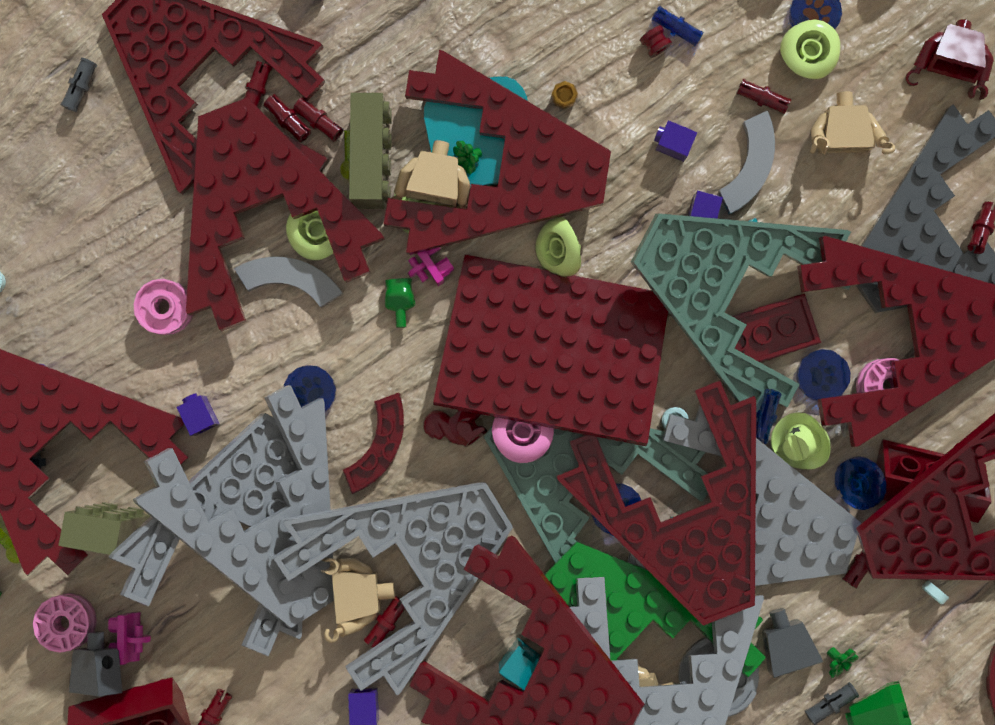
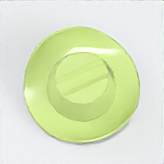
M807 20L787 31L782 39L780 51L786 65L794 73L809 79H820L829 75L836 67L840 57V39L835 29L828 23L821 20Z
M318 210L297 219H293L290 213L286 223V233L292 248L299 255L310 260H321L334 253Z
M555 217L549 220L540 230L536 240L535 249L538 261L545 270H549L555 275L562 277L572 276L581 267V245L577 240V235L564 217Z
M797 412L786 415L776 424L771 434L772 451L794 468L816 469L824 465L829 459L831 444L828 433L809 414Z

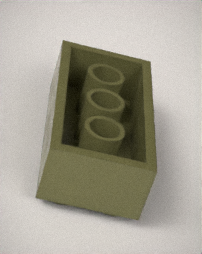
M351 93L349 200L357 209H386V202L388 198H391V186H389L387 176H391L392 168L387 150L392 149V136L389 128H387V124H392V108H390V102L385 101L383 93Z
M107 502L85 505V507L76 506L75 510L67 511L64 514L58 546L110 555L150 515L144 514V510L141 508L128 507V509H117L118 504Z

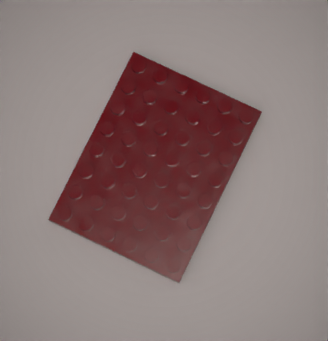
M465 254L433 405L647 446L668 311L652 290L575 275L562 277L553 274L549 270Z

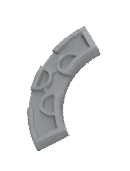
M768 110L742 123L747 137V157L744 166L730 184L718 191L720 197H723L722 202L729 215L746 205L758 193L771 170L775 153V135Z
M265 257L246 262L234 268L249 292L264 285L288 284L308 293L321 308L343 295L339 287L325 273L313 265L294 258Z

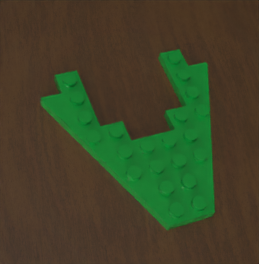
M575 542L544 574L569 607L577 606L575 579L604 577L610 660H618L617 658L652 621L671 639L691 621L714 645L712 622L703 626L649 571L582 543ZM758 617L755 629L763 621L761 617ZM750 643L741 672L745 677H749L766 658L752 643Z

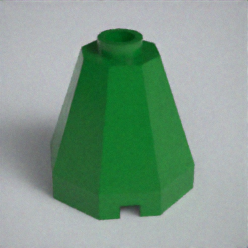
M899 681L889 682L849 706L850 712L845 713L848 725H912Z

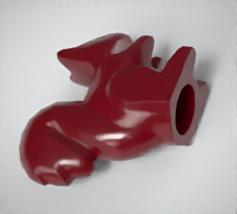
M433 410L427 414L423 421L424 432L430 438L441 440L445 437L451 443L463 445L464 447L472 445L488 432L484 426L478 427L475 422L481 414L458 410L452 417L442 410Z

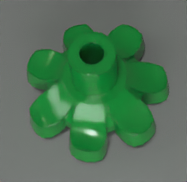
M457 141L456 146L453 147V153L458 156V165H462L466 175L475 172V163L482 157L481 150L479 148L473 149L471 144H466L464 141Z
M832 647L827 652V655L833 660L829 665L831 668L829 675L831 678L839 676L843 669L846 671L850 670L852 663L857 661L859 656L852 649H848L845 653L841 654L835 647Z

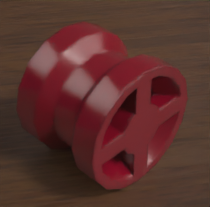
M661 25L649 30L639 40L642 45L648 48L650 58L658 56L672 45L670 38H666L663 34L664 29Z

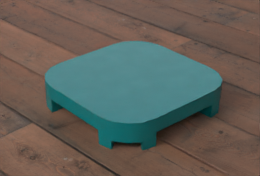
M506 76L490 78L528 101L523 87L516 80ZM426 102L424 106V120L431 152L434 141H445L449 143L448 156L457 158L458 156L453 153V147L456 146V142L464 141L466 144H471L473 149L479 148L481 150L482 157L475 163L476 171L472 174H467L470 187L471 184L497 185L505 139L480 135L483 110Z

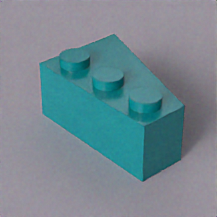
M517 638L500 660L499 673L509 682L519 686L524 692L541 655Z

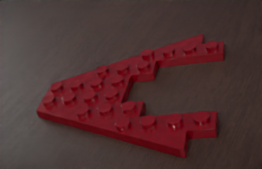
M115 0L102 14L175 187L182 195L194 184L197 139L180 123L198 104L180 86L215 50L229 64L235 67L252 49L307 101L326 83L308 65L324 48L319 41L203 0Z
M439 50L435 74L409 70L405 92L406 99L482 109L480 135L503 138L505 143L498 187L471 184L467 209L388 198L384 226L410 230L406 249L407 254L412 255L603 205L611 155L609 149L443 50Z
M248 97L198 116L186 313L191 316L212 308L220 331L247 322L220 249L245 239L236 216L237 214L283 196L293 219L318 210L346 283L371 273L362 248L385 240L383 234Z
M828 236L819 238L822 262L797 266L801 293L878 282L881 308L907 305L915 358L890 361L894 388L817 399L821 425L847 423L851 447L862 445L995 359V284Z
M0 349V513L23 571L27 576L47 557L68 576L89 555L84 550L58 546L61 528L29 499L50 480L31 459L70 423L90 441L111 423L148 459L168 448H173L182 465L188 457L170 439L185 424L181 417Z
M720 380L695 390L726 464V467L701 476L711 499L710 503L662 522L651 497L625 507L598 438L590 435L570 441L579 467L556 476L558 481L703 626L755 606L756 398L753 396L730 405Z
M995 413L856 528L866 565L873 579L995 580V529L974 536L964 499L965 495L990 487L984 463L995 459Z
M509 536L499 556L479 544L474 546L464 570L532 610L521 635L543 647L544 651L524 692L502 679L498 682L490 701L429 663L421 662L409 685L431 700L421 722L430 725H635L645 705L519 541L514 536Z

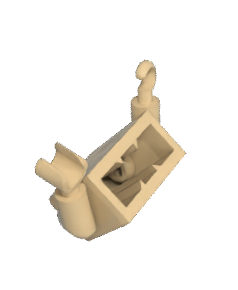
M850 91L837 93V106H830L824 113L820 114L810 131L812 140L810 152L813 154L816 148H818V153H823V155H826V153H868L875 147V144L879 148H889L882 149L883 154H891L896 149L895 145L889 142V138L873 114L868 112L867 106L853 105V92Z
M436 140L434 141L432 152L421 151L418 157L412 158L400 170L394 189L395 196L391 197V199L402 200V197L406 196V198L467 209L470 182L464 168L458 165V158L448 156L449 143Z
M325 557L321 560L330 562L329 569L321 570V572L332 575L336 624H338L337 629L334 630L333 639L329 637V629L325 630L324 637L327 642L334 643L338 640L339 636L345 637L358 632L374 621L377 613L381 610L380 600L395 599L394 583L379 584L378 573L373 572L369 565L355 558L335 560Z

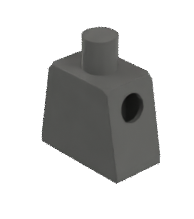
M785 608L776 609L769 613L773 626L762 630L769 674L775 678L823 662L802 621L798 619L789 621Z
M103 631L87 632V647L74 649L69 693L98 697L122 693L119 651L117 648L104 647Z

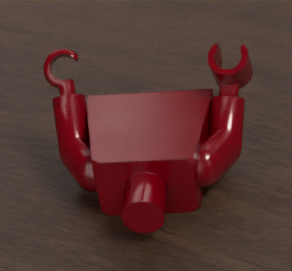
M966 19L958 20L955 25H947L944 32H936L924 42L913 64L916 68L906 74L907 84L910 86L918 85V82L911 83L909 76L912 73L920 74L921 70L925 69L974 84L977 81V84L969 89L968 97L970 99L974 98L976 89H979L981 92L979 100L986 98L988 88L985 86V82L989 81L994 58L985 44V35L982 32L971 30L972 24Z

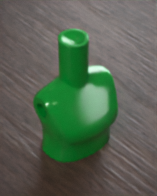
M412 279L385 280V307L388 310L395 311L396 328L407 327L406 310L415 306Z

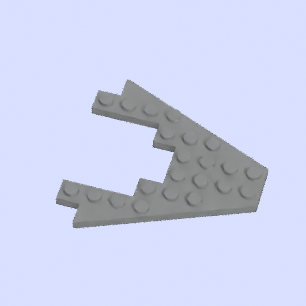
M287 385L264 397L298 468L276 481L287 506L246 530H243L234 510L230 508L208 520L173 448H168L144 461L156 487L134 498L133 501L284 625L292 628L333 602L334 592L332 575L321 572V570L329 569L330 562L319 561L288 581L273 559V556L296 542L283 523L284 519L331 510L323 398H318L301 407L291 385ZM331 553L327 557L333 558V553Z
M699 405L695 421L669 414L662 438L664 441L722 456L701 405ZM756 438L755 586L846 574L858 535L856 528L861 525V522ZM631 553L629 554L628 563L647 570Z
M261 413L189 480V483L208 520L230 508L234 510L241 524L251 527L287 506L276 481L298 468L274 417ZM151 516L109 555L110 559L132 568L120 595L145 606L150 605L180 540ZM259 604L241 646L269 656L279 631L301 639L302 621L292 628L287 627Z
M479 482L286 518L283 520V523L296 542L273 556V559L286 579L290 581L357 536L360 537L373 558L393 544H397L422 583L400 598L413 621L345 667L360 691L384 676L395 694L399 695L478 580L477 577L464 570L474 546L479 544L495 554L513 526L485 482Z
M604 577L575 579L577 606L570 608L610 659ZM763 595L755 596V606L712 622L714 654L688 655L690 683L639 687L637 659L611 660L645 704L635 725H726L763 604Z

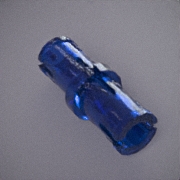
M662 6L657 8L651 21L671 31L670 35H677L694 47H696L704 34L703 31L685 22L684 17H677Z
M765 389L760 410L756 412V438L764 444L768 443L771 428L776 423L778 417L776 411L782 395L779 391L773 389Z

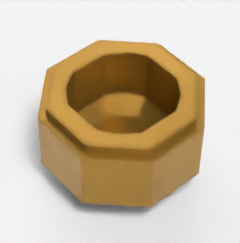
M563 81L555 85L551 97L555 106L566 109L574 105L578 93L573 84Z

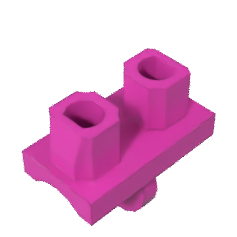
M439 247L417 253L422 260L420 264L415 257L409 259L408 262L412 269L407 274L410 278L418 275L423 283L429 279L424 272L427 269L437 285L440 286L445 283L444 278L454 271V267L447 257L434 265L430 256L441 250Z
M141 612L121 614L108 620V630L112 633H117V642L110 643L108 647L118 649L120 665L140 661L143 643L151 641V635L143 634V625H140Z

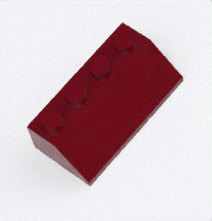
M882 439L873 475L874 498L884 501L891 500L945 454ZM989 487L964 496L971 522L979 523L992 501Z
M173 677L161 679L143 686H136L122 691V693L83 701L68 707L67 725H191L183 693Z

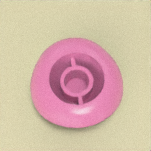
M495 417L492 424V436L498 450L507 459L517 463H529L539 459L549 449L554 436V428Z

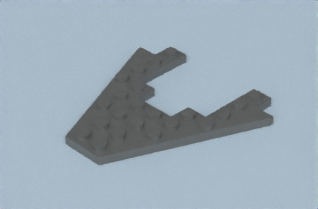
M954 104L946 109L861 246L995 284V252L987 242L985 251L982 254L973 253L976 246L973 247L971 252L967 250L963 253L934 212L935 209L955 196L940 174L995 138V118L989 110L967 124ZM878 282L856 285L874 313L907 307V305L881 308Z

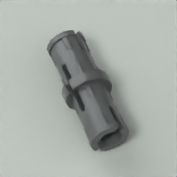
M83 57L80 59L81 61L73 78H70L68 81L70 84L60 104L62 107L73 112H77L84 93L89 91L90 87L88 84L95 68H97L96 63Z
M848 682L831 695L828 693L824 695L822 701L808 710L806 709L805 713L812 724L817 725V723L831 714L841 712L840 708L859 698V694L853 685Z

